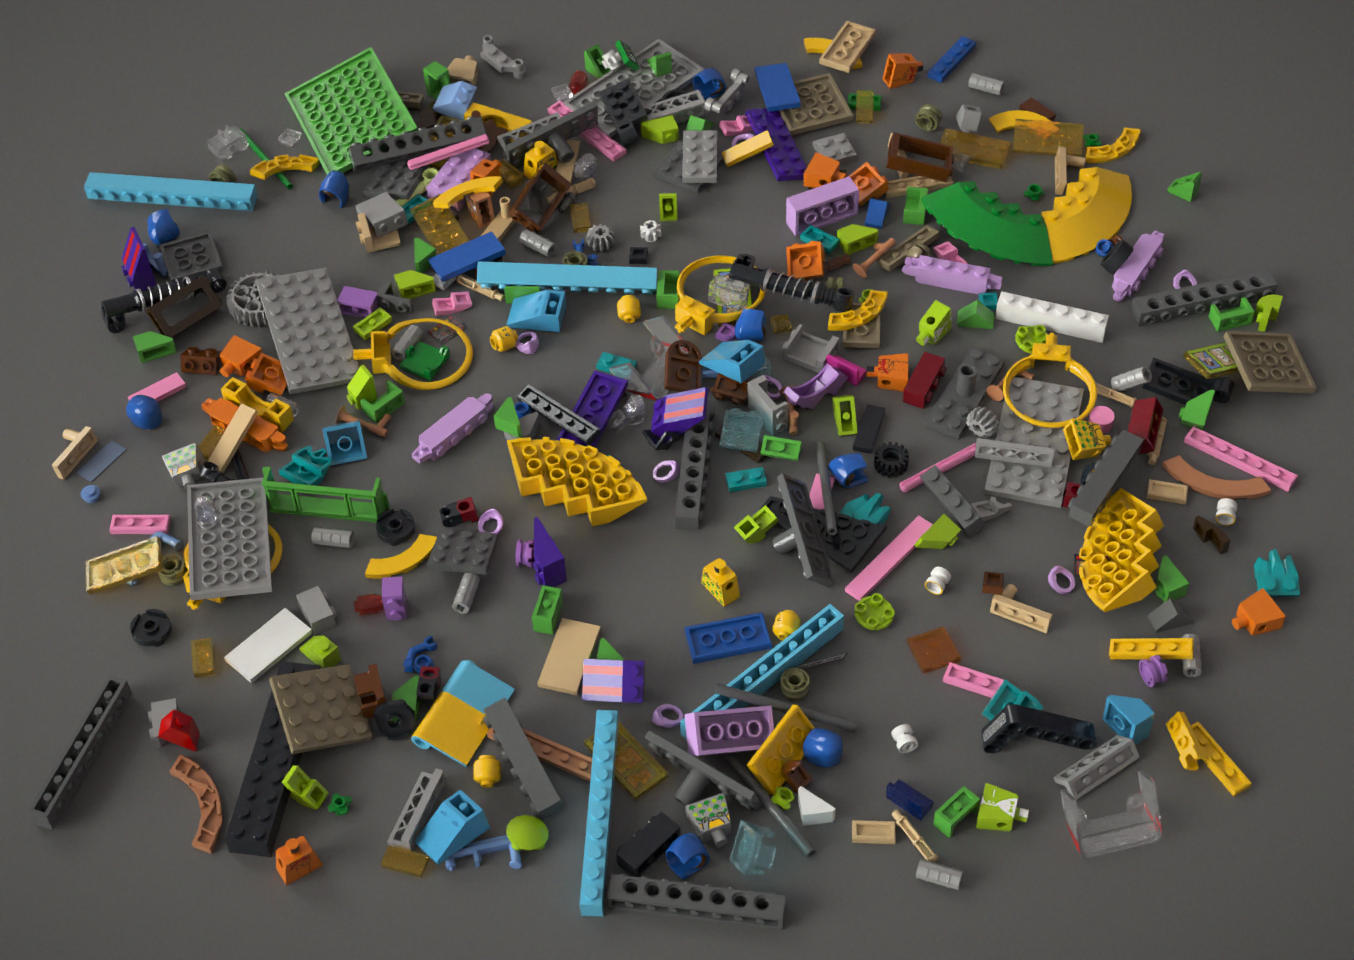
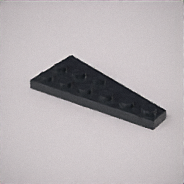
M770 496L761 508L766 505L778 518L779 521L776 525L784 530L790 529L791 524L787 510L783 505L784 500ZM814 509L828 558L851 573L887 529V526L884 524L878 525L870 523L868 520H858L835 512L837 533L829 535L827 532L825 510Z

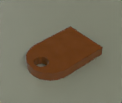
M678 340L669 346L665 354L664 389L684 392L702 388V365L699 364L702 355L696 345L686 340ZM680 347H685L688 353H683Z

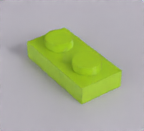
M378 308L355 324L353 331L364 340H367L371 337L372 331H380L393 321L392 316L382 308Z

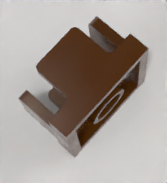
M376 664L368 665V672L354 675L358 696L374 693L373 695L360 698L363 717L367 719L373 718L375 708L386 702Z

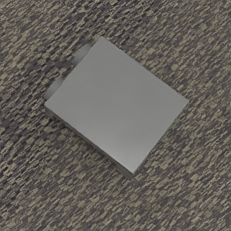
M387 192L356 205L357 213H365L367 222L374 228L375 235L378 238L408 224L405 210Z
M799 324L797 329L792 331L788 342L785 341L783 344V360L819 373L826 365V356L829 354L834 357L838 353L840 338L832 336L830 341H826L805 333L803 325Z
M761 375L747 382L748 408L767 430L774 435L788 428L789 404L785 401L776 405L767 395V378Z

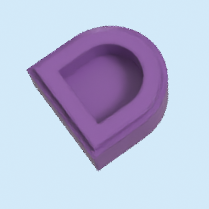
M723 323L716 333V339L724 342L734 341L736 339L735 327L728 323Z

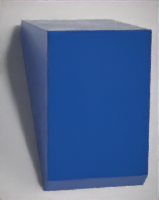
M870 198L865 225L882 229L891 203Z

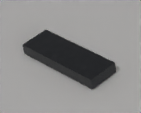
M867 404L853 444V450L872 453L885 414V408Z

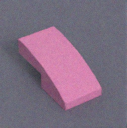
M738 115L736 121L721 120L719 124L725 136H737L753 131L746 116Z
M950 242L933 247V251L939 259L968 264L958 255V249Z
M451 292L450 298H433L432 305L435 316H442L466 310L472 307V301L469 292Z

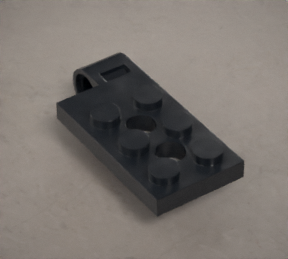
M626 79L600 91L599 95L623 146L626 147L639 141L640 139L634 125L647 120L648 116L630 80Z
M1153 358L1149 367L1152 374L1151 381L1142 386L1143 389L1186 405L1188 401L1209 390H1215L1213 401L1226 403L1230 400L1234 382L1228 377H1218L1210 373L1206 378ZM1162 377L1167 378L1169 382L1164 381ZM1179 384H1183L1187 388H1182Z

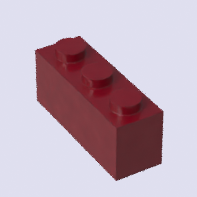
M928 352L923 353L904 388V403L924 409L926 403L931 402L933 390H937L940 377H944L947 370L945 358Z
M1157 397L1135 400L1134 408L1131 411L1132 416L1128 424V432L1144 439L1139 454L1154 452L1164 410Z

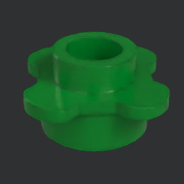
M1085 134L1083 136L1085 147L1100 146L1102 143L1099 140L1100 135Z
M1031 184L1028 186V190L1024 191V196L1029 197L1033 201H1038L1039 197L1043 196L1045 192L1040 185Z
M338 793L334 794L331 804L328 805L329 812H334L336 815L347 814L352 798L350 796H340Z

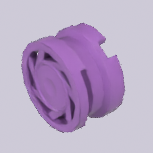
M518 539L515 557L517 567H520L521 563L522 565H527V567H533L535 560L534 540H528V542H523L522 544V540Z
M1159 655L1151 656L1149 660L1143 659L1139 662L1140 674L1148 687H1154L1156 683L1162 684L1168 681V677H1165V674L1168 673L1165 663L1159 661L1161 660Z

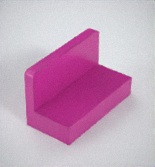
M828 354L826 356V364L828 363L838 368L848 377L846 381L855 386L867 375L866 369L838 355L833 357Z

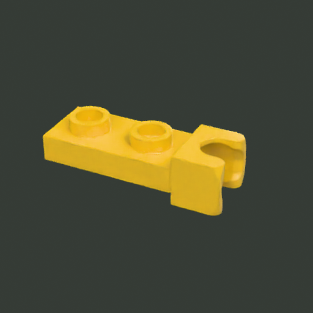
M1178 711L1165 724L1179 751V759L1183 767L1190 771H1197L1199 769L1197 760L1203 759L1208 761L1209 757L1205 748L1201 747L1185 713Z

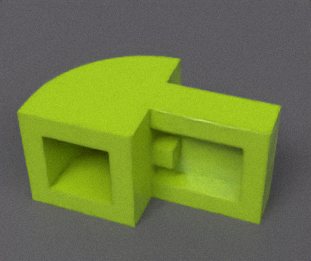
M1266 295L1258 301L1254 315L1257 316L1256 322L1259 323L1258 331L1265 332L1268 320L1276 321L1283 296Z
M765 505L752 517L747 515L734 529L747 543L753 544L766 538L767 536L764 533L779 520Z
M292 766L282 781L291 792L289 796L299 804L310 809H318L329 793L316 779H310L299 766Z

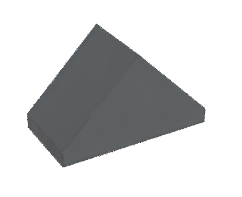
M1171 598L1148 614V619L1155 633L1194 623L1186 605Z

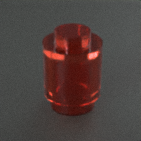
M576 71L572 74L568 89L572 94H577L586 87L588 81L586 73Z
M376 593L356 596L357 600L353 601L355 613L359 612L360 616L379 613L380 610H383L381 594L376 595Z

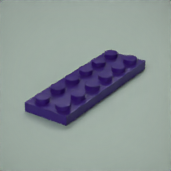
M767 108L747 110L746 117L755 136L767 130L771 136L774 146L763 150V153L776 180H804V172L807 166L779 111L768 112Z
M594 370L572 412L598 427L603 434L629 385L628 380ZM563 429L557 438L559 441L560 438L575 441V444L588 446ZM602 434L590 446L595 448Z

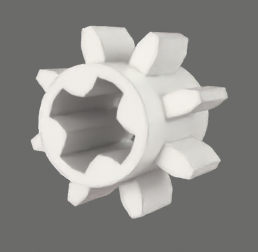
M611 50L603 55L604 60L602 64L605 69L609 67L610 70H613L621 65L620 60L622 58L619 52L615 53Z
M652 220L646 221L644 226H640L641 238H645L647 242L656 241L658 237H661V225H657Z

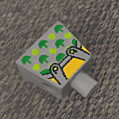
M196 443L162 455L170 476L178 486H184V489L187 490V485H194V481L203 477L199 474L203 463V452Z
M724 793L685 806L686 818L702 842L713 840L716 847H722L727 844L728 840L725 835L731 833V821Z

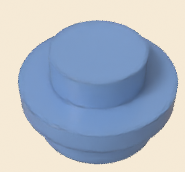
M95 485L86 486L81 491V497L87 503H94L100 497V489Z

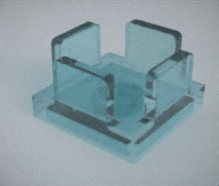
M741 820L729 861L744 875L752 876V873L763 875L764 870L760 867L771 868L776 848L771 845L761 844L763 836L774 838L775 833L767 827L753 825L749 821Z

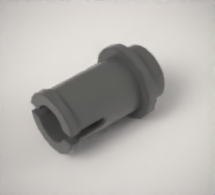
M571 192L566 193L556 207V210L559 212L561 209L560 213H564L570 205L575 204V195Z

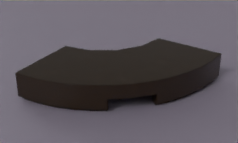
M436 101L427 105L420 113L418 120L419 129L427 127V129L433 128L436 125L437 119L443 115L432 110Z

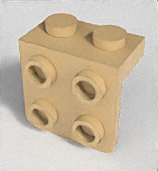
M365 213L358 214L359 221L356 222L358 232H361L359 234L361 244H365L367 253L396 247L401 244L397 229L378 238L375 235L374 228L367 224Z

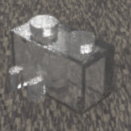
M225 125L226 129L223 132L218 129V135L207 140L210 154L220 163L249 147L246 134L235 125L231 127Z
M716 275L709 284L708 302L741 311L748 303L750 284Z

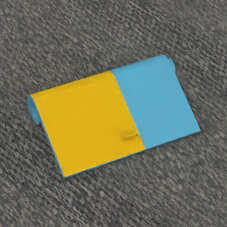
M470 660L461 661L412 735V742L422 749H428L431 746L466 767L489 731L483 720L486 717L483 709L503 698H506L508 701L515 689L477 667L474 662Z

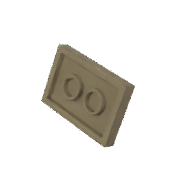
M853 302L851 310L854 311L860 308L862 303ZM880 313L873 320L862 326L843 330V347L880 348Z

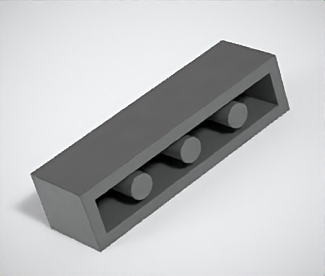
M936 465L920 476L928 491L969 538L985 528L978 513Z

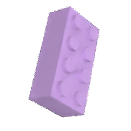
M474 148L451 156L427 186L428 199L431 203L450 188L470 181V171L483 159L491 161L490 153ZM463 195V199L451 206L454 211L459 212L467 202L465 195Z
M846 177L788 197L786 200V223L793 234L798 236L810 225L821 228L858 215L859 189L850 177Z
M772 706L684 714L688 753L692 756L758 750L774 730Z

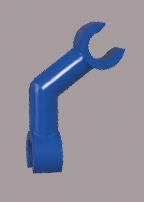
M583 238L580 244H576L575 240H573V246L576 251L583 253L585 248ZM585 254L589 265L597 266L599 264L598 261H595L598 258L597 255L592 254L590 256Z
M433 636L426 637L423 643L409 649L407 658L403 663V666H405L404 672H413L416 654L425 650L434 651L437 649V642L429 644L434 641Z

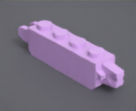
M1154 231L1151 235L1142 234L1133 247L1134 250L1114 274V282L1112 284V288L1115 291L1113 295L1114 301L1121 302L1126 296L1131 297L1134 291H1138L1141 280L1146 279L1149 269H1153L1156 263V258H1160L1163 253L1162 243L1165 234Z
M920 255L919 258L907 257L905 259L906 265L902 269L903 273L916 276L915 280L918 283L978 295L979 293H986L987 289L1000 290L1003 277L991 274V268Z
M484 394L478 399L468 397L420 434V445L412 453V458L419 464L428 459L435 461L443 456L451 447L457 445L465 436L471 434L479 425L485 423L488 419V413L494 408L492 395Z

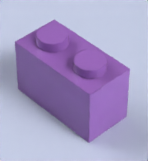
M344 286L337 300L341 313L361 318L367 317L379 308L378 292Z
M402 576L382 577V601L387 620L407 619V596Z

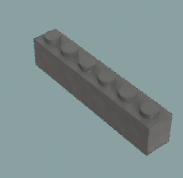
M1122 430L1119 436H1114L1111 442L1112 446L1105 449L1102 456L1103 459H1099L1095 464V471L1090 472L1085 480L1086 484H1081L1077 491L1078 496L1076 498L1072 497L1068 505V508H1070L1069 517L1088 527L1091 525L1139 454L1144 439L1126 430Z
M506 698L483 709L486 715L483 720L488 729L493 728L495 731L492 737L497 746H503L504 750L501 754L506 763L511 761L513 768L510 770L515 780L520 778L523 785L519 787L524 797H530L532 802L529 803L533 814H539L542 820L564 808Z

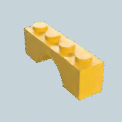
M474 102L464 113V120H466L468 117H471L473 111L477 110L481 113L484 123L491 119L496 127L504 128L508 132L532 123V120ZM522 132L518 137L522 138L529 133Z
M234 377L221 388L223 399L230 400L237 406L243 404L259 412L257 415L270 423H275L281 432L294 421L290 405L278 399H275L272 403L265 402L257 397L246 383Z

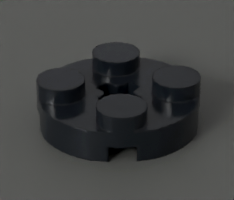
M389 509L383 512L377 518L376 531L378 537L391 546H397L408 540L415 533L413 516L404 509H400V511ZM393 524H394V525H398V524H399V527H397V528H392V525H393Z
M148 609L146 613L142 615L139 613L133 618L130 630L136 643L143 646L159 647L163 645L164 640L170 635L172 626L170 619L164 611ZM152 625H154V627H155L154 629H152V630H148V629H147V627H151Z
M402 699L390 700L375 708L373 726L380 736L384 735L389 740H400L407 737L414 728L415 714L406 701ZM392 717L398 718L397 723L389 720Z

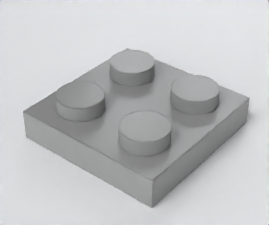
M845 133L813 141V148L817 153L837 160L840 164L857 160V154Z

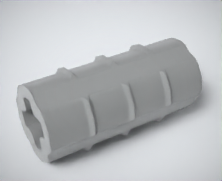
M972 73L969 79V87L1001 96L1004 91L1005 81Z
M525 229L520 235V243L527 248L529 247L547 257L554 255L557 248L556 243L529 229Z
M410 325L392 349V356L399 361H403L406 358V350H410V345L415 347L422 338L423 331L418 326Z
M1147 366L1135 368L1112 377L1111 385L1117 392L1127 391L1150 382L1152 374Z
M314 527L312 543L322 546L352 548L354 532L344 529Z
M465 573L463 575L452 605L454 611L466 614L470 610L480 582V577L477 574Z
M1186 634L1182 638H1194L1193 659H1182L1183 674L1186 677L1195 678L1201 675L1200 638L1196 634Z
M920 859L916 878L959 890L964 871Z

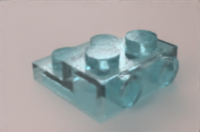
M737 408L726 409L720 447L758 452L764 421L763 414H760L758 411L742 412V410Z

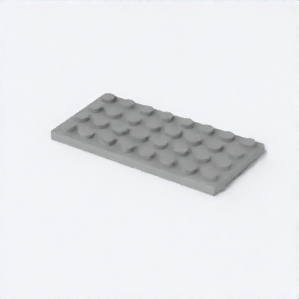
M658 39L634 55L640 66L636 71L623 62L619 67L611 70L564 101L563 104L570 110L575 111L594 101L598 110V125L595 127L611 138L617 134V131L599 95L600 91L629 79L644 107L660 102L662 96L670 90H682L692 83L694 76L703 71L704 68ZM671 52L672 73L656 77L647 60L654 56Z
M327 268L256 279V286L289 393L295 394L349 384L358 371L359 365L357 360H354L353 347Z
M1018 377L1012 379L1009 394L1013 405L1020 413L1043 422H1063L1079 416L1083 388ZM1004 399L996 441L1054 448L1052 468L991 460L984 494L1061 508L1071 458L1063 431L1064 427L1046 428L1030 424L1018 417L1009 408Z
M263 478L187 485L191 601L272 592L267 498L264 486H261Z

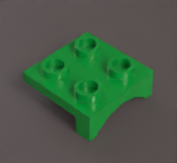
M419 341L415 347L409 346L410 350H406V358L399 366L405 371L431 381L449 359L450 351L446 346L438 349Z

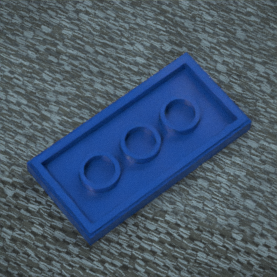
M787 63L754 67L768 112L801 107V102Z
M491 231L428 260L440 280L444 282L476 268L478 262H489L506 254V251Z
M763 612L684 627L693 664L772 649V642Z

